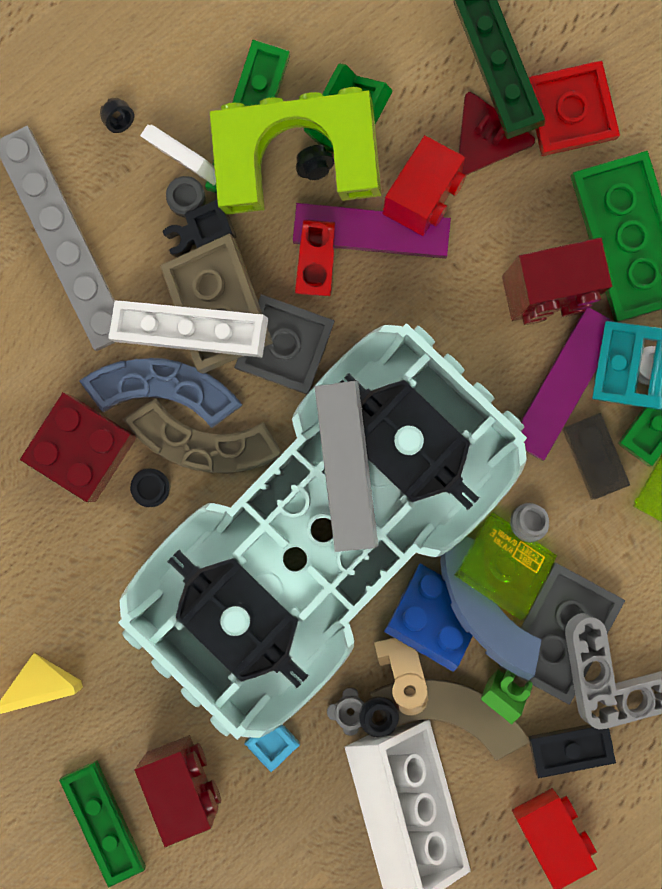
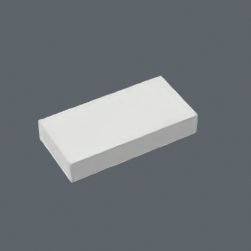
M147 124L140 135L141 137L212 185L216 184L214 165L157 127Z

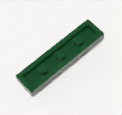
M454 0L455 9L506 138L509 139L544 126V115L498 1Z

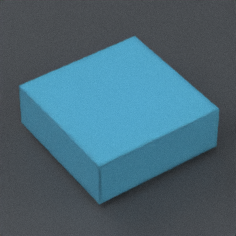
M283 724L261 738L249 737L244 743L270 772L277 768L300 746V742Z

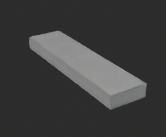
M358 381L314 386L335 552L378 547V538Z

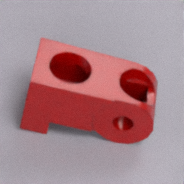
M303 220L295 287L296 294L331 296L335 222Z

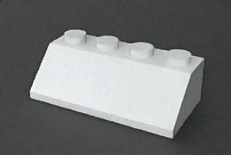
M419 720L398 726L391 734L383 737L367 735L345 746L382 888L445 889L469 873L471 869L430 720Z

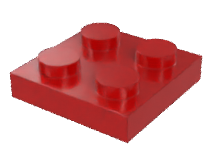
M602 60L528 77L545 118L544 126L535 129L542 157L617 140L620 136Z

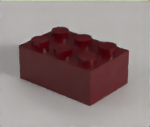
M602 238L519 255L502 276L511 320L523 319L524 325L546 321V317L554 315L553 312L561 311L562 317L583 313L586 308L592 307L594 302L602 300L601 295L613 287Z

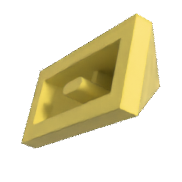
M33 653L1 698L0 714L74 695L83 688L82 682L60 667Z

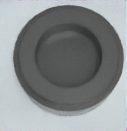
M189 176L178 177L169 184L166 190L167 203L170 209L178 216L185 217L184 214L205 205V191L200 182L195 178Z

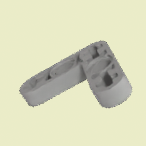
M586 613L573 616L567 623L565 636L580 717L594 728L607 729L662 714V671L615 683L605 625L599 619ZM585 625L593 629V632L587 634V642L579 637V634L585 632ZM588 646L596 650V652L589 651ZM592 661H598L601 666L599 676L593 681H586L584 678L585 667ZM634 690H641L643 694L642 703L635 709H628V695ZM600 701L608 707L600 709V716L597 717L592 711L597 709V702Z

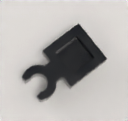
M218 200L184 214L188 225L183 227L171 225L163 230L164 236L168 239L176 236L181 237L180 244L169 249L170 254L175 257L190 252L195 244L199 248L229 233L234 238H237L230 217L218 207Z

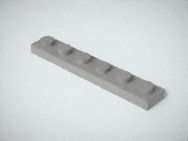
M27 125L0 138V158L93 349L99 351L115 343L108 339L115 300L32 130Z

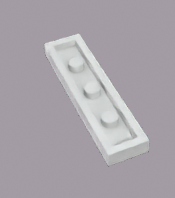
M115 300L108 339L119 343L262 358L268 317L263 314Z

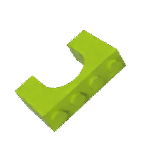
M348 87L339 90L337 95L329 96L310 92L300 95L299 100L283 101L281 98L274 97L261 100L260 105L244 106L242 103H227L221 106V110L210 111L218 207L226 215L265 210L261 173L264 152L277 135L286 130L300 127L316 130L331 141L334 150L337 192L342 201L381 196L373 101L369 90L362 91L359 87Z

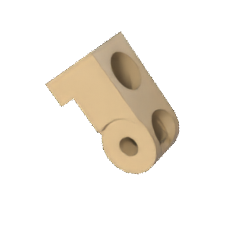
M396 638L375 642L379 665L390 664L395 680L392 694L397 709L406 715L421 713L428 703V693L418 652Z

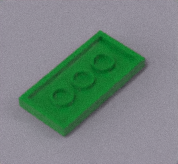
M648 151L573 172L570 177L589 240L602 238L613 286L605 293L614 322H622L662 310V196Z

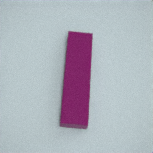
M296 203L293 244H300L303 220L335 222L334 248L447 258L451 218L443 217L436 227L431 224L424 236H421L383 215V211Z
M590 307L586 308L585 312L581 314L520 420L524 425L521 432L527 437L524 441L526 452L541 461H544L598 368L605 322H614Z

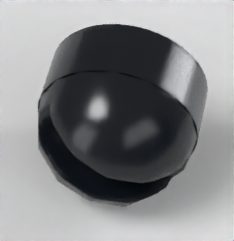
M110 98L108 102L101 106L100 117L109 131L121 133L132 125L134 112L125 101L119 98ZM119 111L121 115L116 119L113 114Z

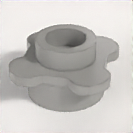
M346 688L343 691V697L336 704L328 706L327 715L329 719L337 721L346 735H355L358 733L359 727H361L359 712L364 702L358 697L356 689ZM349 708L354 709L353 715L347 714Z

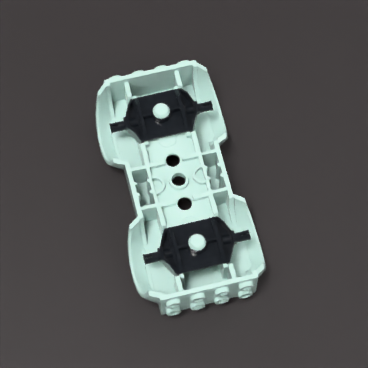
M407 323L403 327L383 325L373 330L348 350L314 385L320 386L358 381L378 547L335 552L333 538L329 541L321 542L312 535L311 527L315 520L319 518L331 520L315 387L313 386L298 405L292 417L297 439L231 508L220 504L207 503L182 522L141 566L120 598L122 619L118 623L125 629L122 632L124 638L138 650L143 647L154 658L151 663L160 674L166 678L173 676L183 686L181 689L183 696L195 707L202 705L212 715L210 718L211 723L225 736L231 733L237 740L241 736L261 738L281 726L298 712L332 678L352 652L354 638L349 622L416 552L426 556L438 557L460 543L498 505L524 469L527 461L524 443L527 437L521 432L524 425L508 410L504 413L498 411L491 404L495 399L494 396L478 382L472 386L462 376L465 369L449 354L442 357L436 352L432 346L435 343L434 339L418 325L414 330ZM291 547H299L307 555V563L299 571H291L284 565V553Z

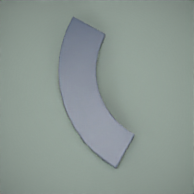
M147 358L119 361L104 366L79 380L99 409L104 413L112 407L129 400L150 397L163 398L190 408L213 428L243 406L230 390L209 374H202L195 367L169 359Z
M466 536L451 550L441 555L440 559L442 579L446 581L452 600L451 607L466 633L470 632L479 644L487 650L485 653L491 659L512 673L530 680L535 676L541 639L521 629L500 609L488 588L483 571L482 551L484 543Z

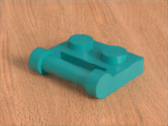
M610 321L605 322L592 399L662 410V328ZM645 340L656 341L648 395L636 393Z

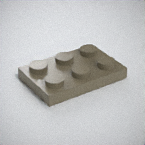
M230 233L160 265L174 306L262 314L237 242ZM268 328L266 330L264 347L273 343ZM190 350L195 367L202 374L243 357L242 355Z

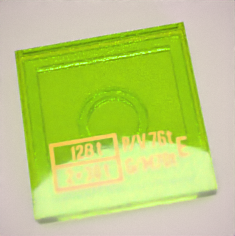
M492 512L485 520L454 575L521 620L529 612L557 555L537 541L525 542L520 540L513 533L510 523Z

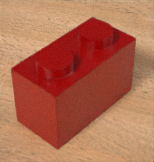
M424 135L386 194L383 215L424 236L431 224L436 227L443 218L447 209V205L444 202L449 194L456 196L460 191L467 176L462 173L466 157Z
M551 788L512 809L518 824L553 889H562L597 870L591 858L597 851L586 831L579 834L572 821L578 818V815L567 796L559 798L554 789Z

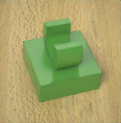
M498 669L488 679L481 700L510 724H513L522 715L533 683L528 681L525 686L519 687L513 682L516 674L509 670L503 674Z

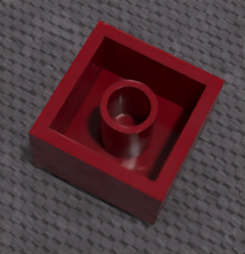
M62 392L23 453L20 461L87 503L96 502L137 437L79 399Z
M190 735L146 752L134 769L164 847L210 830L216 813H218L217 804L221 803V796L215 781L211 780L208 782L203 767L207 766L203 749L199 743L193 744Z

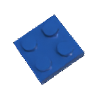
M420 563L415 569L384 632L452 672L459 667L473 636L470 632L466 633L451 607L452 600L442 575Z

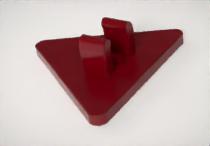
M468 92L465 95L459 154L466 157L462 173L469 175L534 145L535 137L528 132L507 139L495 108L472 92Z

